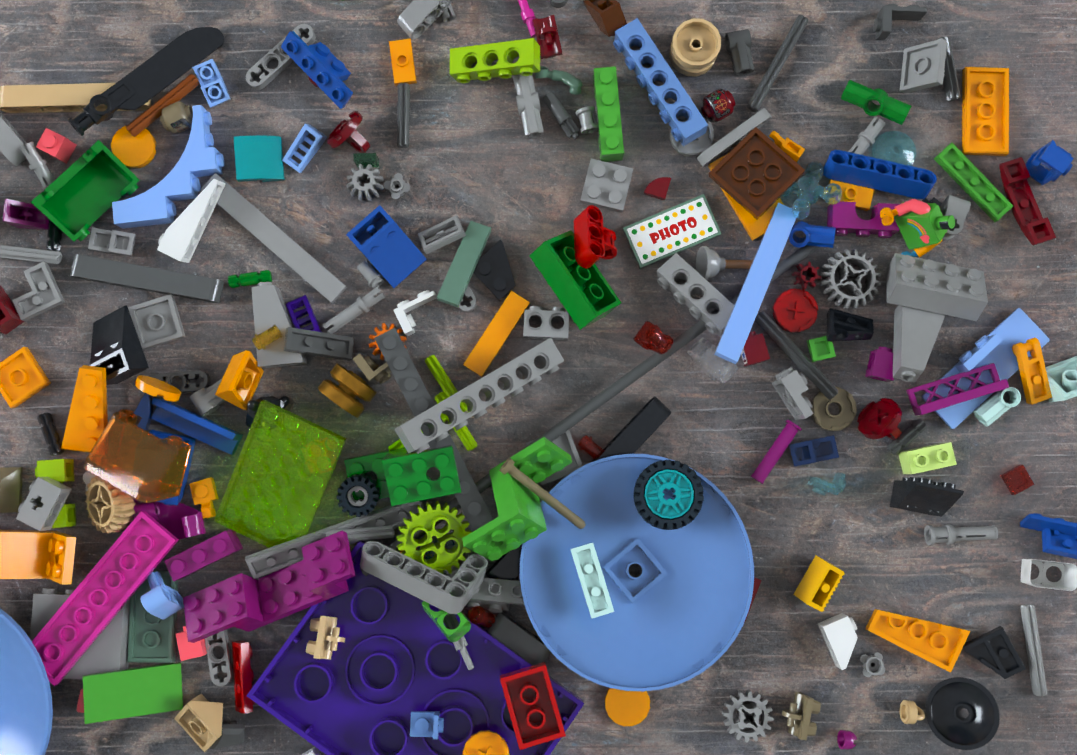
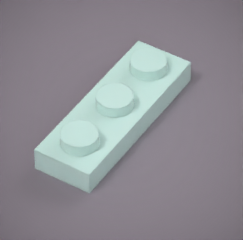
M589 543L570 549L591 619L614 612L594 544Z

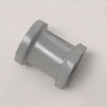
M593 106L584 107L576 111V116L579 117L582 127L580 129L581 134L583 135L599 130L594 116L595 107Z

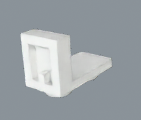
M423 291L417 295V299L402 301L397 304L398 308L394 309V313L407 337L415 333L413 327L416 326V323L411 313L408 315L406 313L436 299L437 295L434 291Z

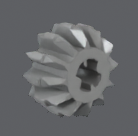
M359 164L358 171L352 168L351 171L354 175H347V180L350 183L346 185L348 190H351V196H358L359 201H363L366 196L369 202L372 201L371 195L373 194L378 198L377 190L384 189L383 185L380 184L384 181V178L379 176V169H373L371 164H368L366 168ZM368 179L369 184L365 183L364 186H362L361 182H366V180Z

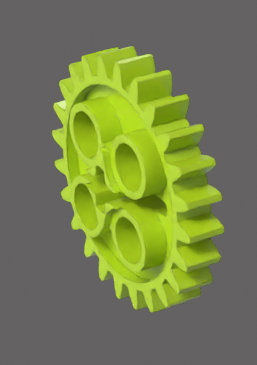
M436 501L434 508H432L429 502H427L426 509L424 510L418 505V513L410 510L409 513L412 518H403L406 527H398L399 531L403 534L397 535L396 538L403 543L398 544L397 548L398 550H404L402 554L442 574L443 570H447L452 574L451 567L454 565L459 569L458 561L466 560L463 553L471 552L470 549L463 546L462 541L463 537L472 533L470 529H465L470 524L468 521H462L465 517L463 513L456 515L458 512L456 507L449 511L448 503H445L443 508H441L440 503ZM438 520H446L443 528H435V523ZM418 530L425 531V535L421 539L413 538ZM433 536H436V537H437V540H438L437 543H433V541H432V537H433ZM447 541H456L454 547L450 549L445 548ZM417 546H422L419 550H416ZM427 551L435 552L431 559L423 558Z

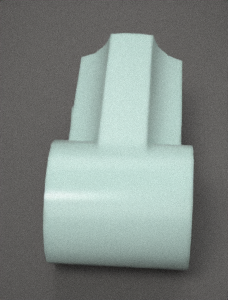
M1013 387L994 392L973 413L979 422L988 427L1011 407L1017 406L1021 401V394L1019 390ZM1005 392H1007L1010 395V400L1008 403H1006L1003 399V395Z

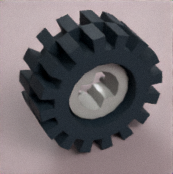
M362 473L360 475L353 474L351 477H347L338 488L339 507L342 506V511L344 513L347 511L349 516L356 515V517H361V515H368L369 512L374 510L380 499V489L376 486L377 482L375 480L372 481V477L369 475L366 477ZM361 490L365 497L363 500L358 499L356 501L352 495L353 491L358 492Z

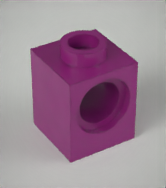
M879 347V349L870 351L865 377L884 382L894 381L893 349Z

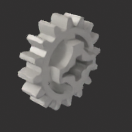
M747 689L746 695H743L740 690L738 691V697L735 698L733 695H730L732 702L724 703L728 710L722 711L723 716L727 717V719L723 720L725 726H729L727 730L730 734L735 732L737 740L743 736L745 742H748L750 737L756 742L758 741L757 735L766 736L763 731L765 728L771 730L768 721H773L774 718L768 714L773 711L772 708L765 706L768 703L765 697L760 699L761 695L758 692L752 696L750 689ZM752 701L750 704H743L742 702ZM736 708V716L733 718V712ZM742 709L751 715L753 722L744 716ZM762 714V720L759 724V715ZM744 728H753L752 730H743Z

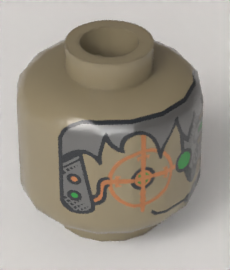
M177 101L162 109L160 121L168 132L171 131L174 134H179L192 128L193 108L190 105L186 106L183 102Z

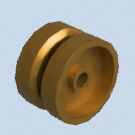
M336 363L330 374L339 384L337 385L329 379H324L318 390L339 407L358 418L365 408L356 399V396L366 402H371L377 392L367 385V382L356 373Z

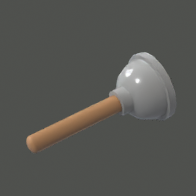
M701 246L697 252L696 271L708 280L715 277L719 271H724L725 269H750L753 260H725L716 251L709 249L707 246Z

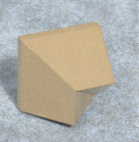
M201 693L189 701L174 718L204 752L222 735L223 703L209 702Z

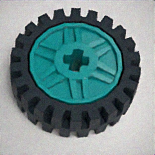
M676 460L658 461L648 466L639 475L634 487V504L639 515L653 527L662 530L679 529L691 523L700 512L704 501V489L700 478L688 465ZM663 490L666 492L671 490L674 493L672 495L674 499L669 498L665 500L663 498L665 495Z

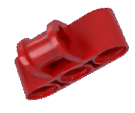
M589 205L574 219V247L577 263L581 267L588 269L600 258L612 259L617 255V248L614 244L616 240L615 232L603 227L601 211L596 206Z

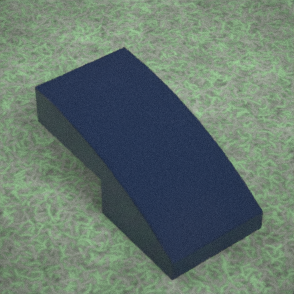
M834 435L789 444L794 467L839 458Z

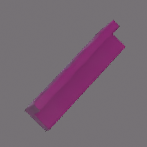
M991 363L906 391L916 416L1010 387L1007 379L1000 380L995 364ZM989 369L993 382L985 384L978 380L982 371ZM965 377L972 381L968 390L957 387L960 378ZM940 384L950 387L946 397L935 393ZM922 390L928 393L929 396L926 402L918 405L914 392Z

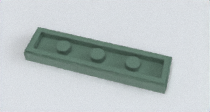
M470 221L465 232L466 236L463 237L437 295L438 301L459 307L490 236L491 227Z

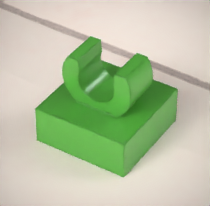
M827 336L807 340L812 362L836 357L833 343L827 341Z

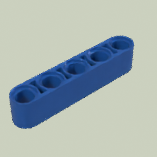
M842 150L831 151L822 170L824 176L831 180L915 199L926 198L937 181L936 175L927 169Z

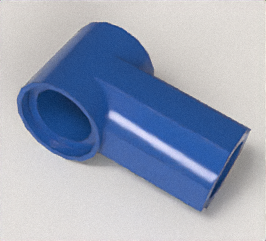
M803 221L797 222L792 227L789 241L795 247L808 245L833 248L836 227L809 225ZM803 231L806 236L799 238L795 235V232Z

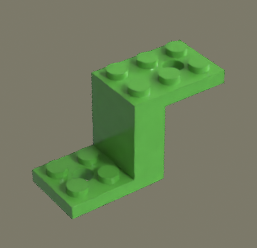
M545 437L510 457L515 462L514 466L535 483L544 481L547 477L572 463L570 454ZM504 462L489 470L499 517L462 538L464 547L490 561L500 559L504 554L519 548L523 543L536 538L547 530L539 497L509 473L504 475L499 470Z

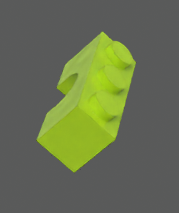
M74 459L37 461L35 476L36 478L50 477L62 484L75 481ZM64 503L52 528L76 526L75 504Z

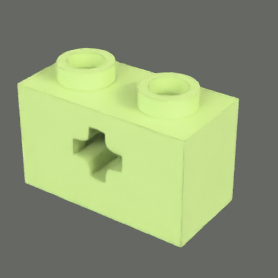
M951 442L901 451L898 454L903 474H916L957 465Z

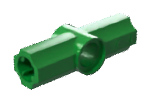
M849 80L841 97L842 100L863 108L869 116L879 115L901 125L912 107L889 97L883 89L873 90L852 80ZM872 100H877L880 105L874 104Z

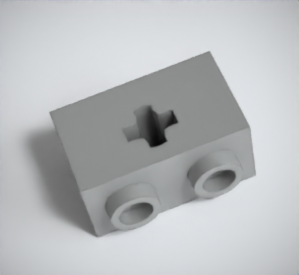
M37 477L29 487L30 492L26 500L20 504L16 519L39 531L51 530L72 489L50 477Z

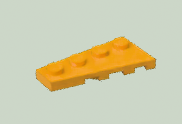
M87 365L79 368L61 449L106 454L109 451L106 368Z
M874 609L865 628L950 673L970 633L969 630L879 609Z

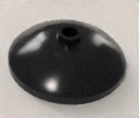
M963 677L949 678L938 683L928 695L925 707L927 722L935 736L946 745L960 750H973L989 743L997 733L1000 724L998 704L991 692L979 682ZM963 708L967 709L969 712V715L966 718L963 717L960 713L961 709Z

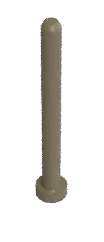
M508 458L499 470L504 475L509 473L577 528L583 529L586 526L584 520L514 466L515 462L511 458Z

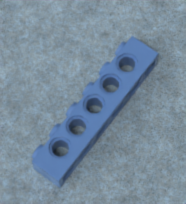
M638 18L616 30L613 41L615 49L618 53L622 52L627 67L636 73L637 82L641 88L645 87L649 93L648 98L653 106L657 105L659 108L660 117L665 124L668 123L672 128L671 133L677 142L680 141L685 146L704 135L708 127L707 122ZM638 46L640 49L632 50L631 47ZM648 63L652 67L644 68L642 65ZM661 81L663 85L656 86L653 82ZM671 98L675 100V103L668 104L665 100ZM684 116L687 118V121L680 122L677 120V117Z

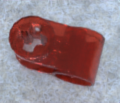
M645 321L633 338L641 347L659 354L666 353L673 345V338L663 334L659 326L649 321Z

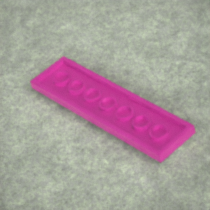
M141 511L32 640L44 664L49 682L52 685L56 686L62 681L178 542L179 539L146 511Z

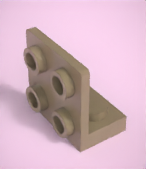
M358 354L353 358L370 382L383 384L391 378L390 373L392 372L387 362L379 367L369 356L365 357L362 354Z

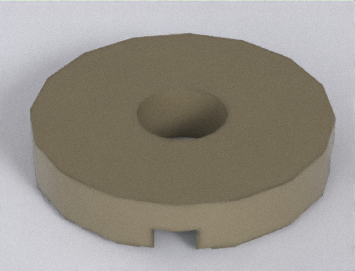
M836 387L838 394L832 399H828L821 391L812 399L811 404L813 408L811 410L813 414L811 416L819 427L828 431H840L849 427L857 413L856 402L853 396L848 391ZM830 403L838 405L839 412L837 415L829 413L828 406Z

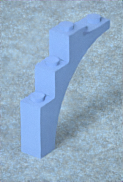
M202 105L192 106L193 119L190 137L181 158L170 173L146 192L126 200L112 202L115 225L125 229L173 223L174 216H176V206L173 201L195 199L198 196V191L201 190L200 181L197 177L212 176L214 173L217 175L223 174L222 167L225 166L224 156L213 147L214 139L209 125H212V117L210 112Z

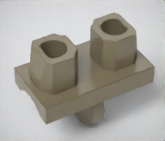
M795 692L794 702H791L790 709L782 710V715L788 718V733L797 736L800 740H807V736H815L817 726L816 723L810 721L811 713L818 714L821 703L801 692Z

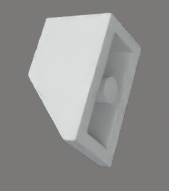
M841 613L817 624L836 667L844 670L848 665L858 637L855 633L857 626L853 618Z

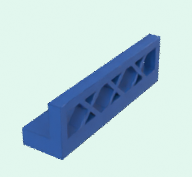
M153 398L151 404L157 407L151 419L228 454H235L243 434L162 398Z

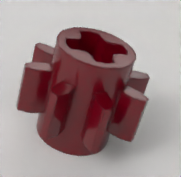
M810 261L805 267L801 263L798 264L797 269L799 271L792 273V276L796 277L794 285H801L802 290H805L807 285L814 288L816 286L814 280L821 279V276L817 275L819 267L814 268L811 266ZM804 272H807V276L810 277V279L806 280V276L802 274Z

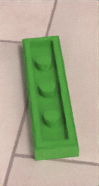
M950 143L934 158L994 222L998 221L1013 207L1005 196L953 143Z

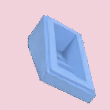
M304 124L282 161L297 172L302 173L323 145L327 136L313 126ZM308 135H313L316 138L315 141L310 139ZM306 141L311 145L310 149L302 143ZM300 148L306 153V155L303 156L301 153L297 151V149ZM293 155H295L297 158H299V159L302 160V161H301V163L299 164L298 162H296L295 160H293L291 157H292Z

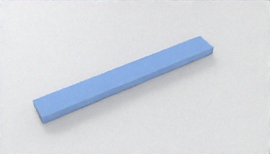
M779 202L776 205L714 355L733 364L738 362L798 211Z

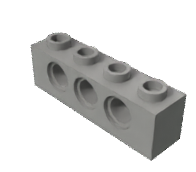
M675 253L657 270L658 284L664 290H670L673 293L674 299L682 305L684 303L694 318H700L710 333H716L721 338L735 305L682 257ZM683 279L686 281V283L680 285L677 284L675 281ZM693 294H700L702 298L693 299L691 296ZM714 308L719 312L717 314H710L707 310Z

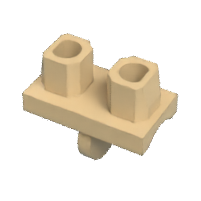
M320 615V618L311 619L310 631L318 632L316 641H308L306 653L314 655L315 659L331 660L332 651H337L338 642H345L344 637H339L340 627H336L337 617Z

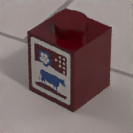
M755 331L749 333L741 352L744 367L770 359L763 333L757 335Z

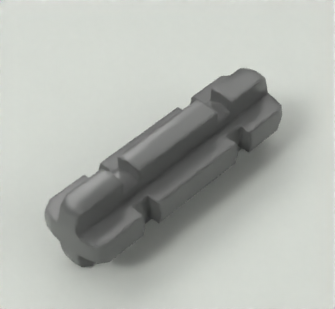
M921 419L915 420L910 427L901 433L896 441H892L887 446L888 450L893 455H898L903 450V447H907L919 436L918 433H922L927 429V425Z

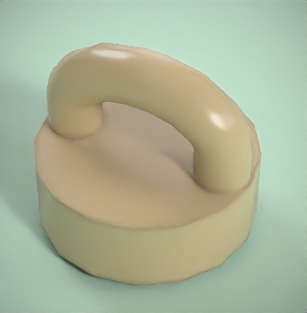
M903 700L901 702L899 711L900 718L904 724H915L917 720L921 721L925 718L924 711L916 706L914 701Z

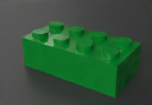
M572 230L543 242L529 255L580 330L605 317L621 304V301L595 264L585 269L577 263L575 259L574 233Z

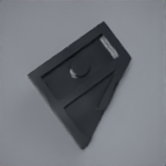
M500 239L479 259L473 272L499 301L516 287L504 244Z
M832 308L829 309L827 313V341L871 340L874 334L873 319Z
M1001 626L966 642L962 648L1004 679L1026 669Z

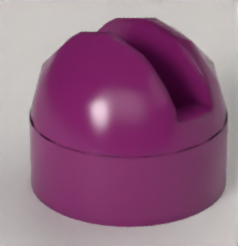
M840 730L838 732L837 743L840 749L849 750L856 746L854 740H857V737L853 732L848 730Z

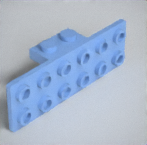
M1017 308L992 332L976 341V346L971 351L968 350L959 357L960 361L941 379L994 363L1000 380H1008L1019 370L1017 358L1012 351L1014 344L1019 342L1026 343L1028 339L1035 337L1039 340L1042 348L1050 339L1021 308ZM1028 351L1027 354L1028 357H1030L1031 353L1030 351ZM989 369L982 371L978 380L985 384L993 382ZM962 377L957 387L968 390L972 381ZM940 384L935 393L946 397L950 387ZM925 392V393L922 395V399H923L925 402H926V400H927L929 394ZM993 393L936 410L935 413L951 429H955Z

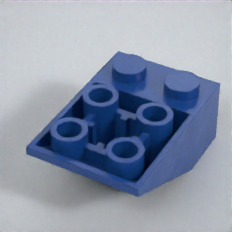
M380 205L346 234L393 288L398 286L427 260Z

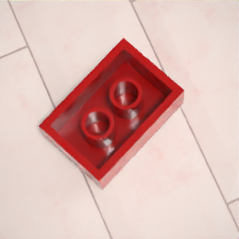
M545 662L500 675L502 689L520 750L566 736Z

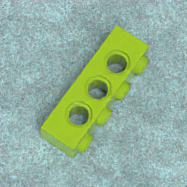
M534 38L450 49V75L459 83H469L470 80L477 79L489 81L494 77L508 79L512 75L531 76L533 73L540 72V45ZM516 57H519L517 62L512 63ZM498 59L497 63L492 66L493 61ZM477 62L476 66L471 68L472 64Z

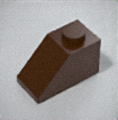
M616 0L583 1L600 31L608 37L615 36V31L627 24L620 3Z

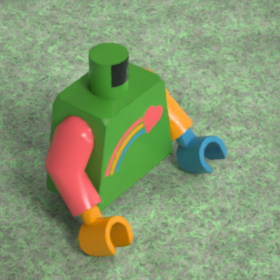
M911 199L894 206L895 209L893 210L886 207L880 211L882 224L889 226L895 219L908 249L914 250L912 252H902V255L918 256L920 258L940 244L947 230L953 229L955 226L954 217L952 215L943 216L939 205L936 203H925L917 199Z

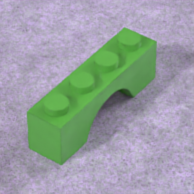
M616 66L594 68L593 86L598 115L600 160L604 162L621 161L624 156Z

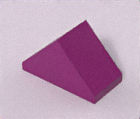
M5 199L3 222L16 228L48 230L49 219L33 204Z

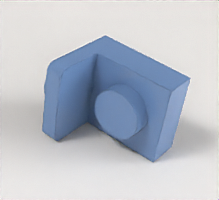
M411 711L410 737H433V739H438L439 733H443L444 718H439L440 711Z

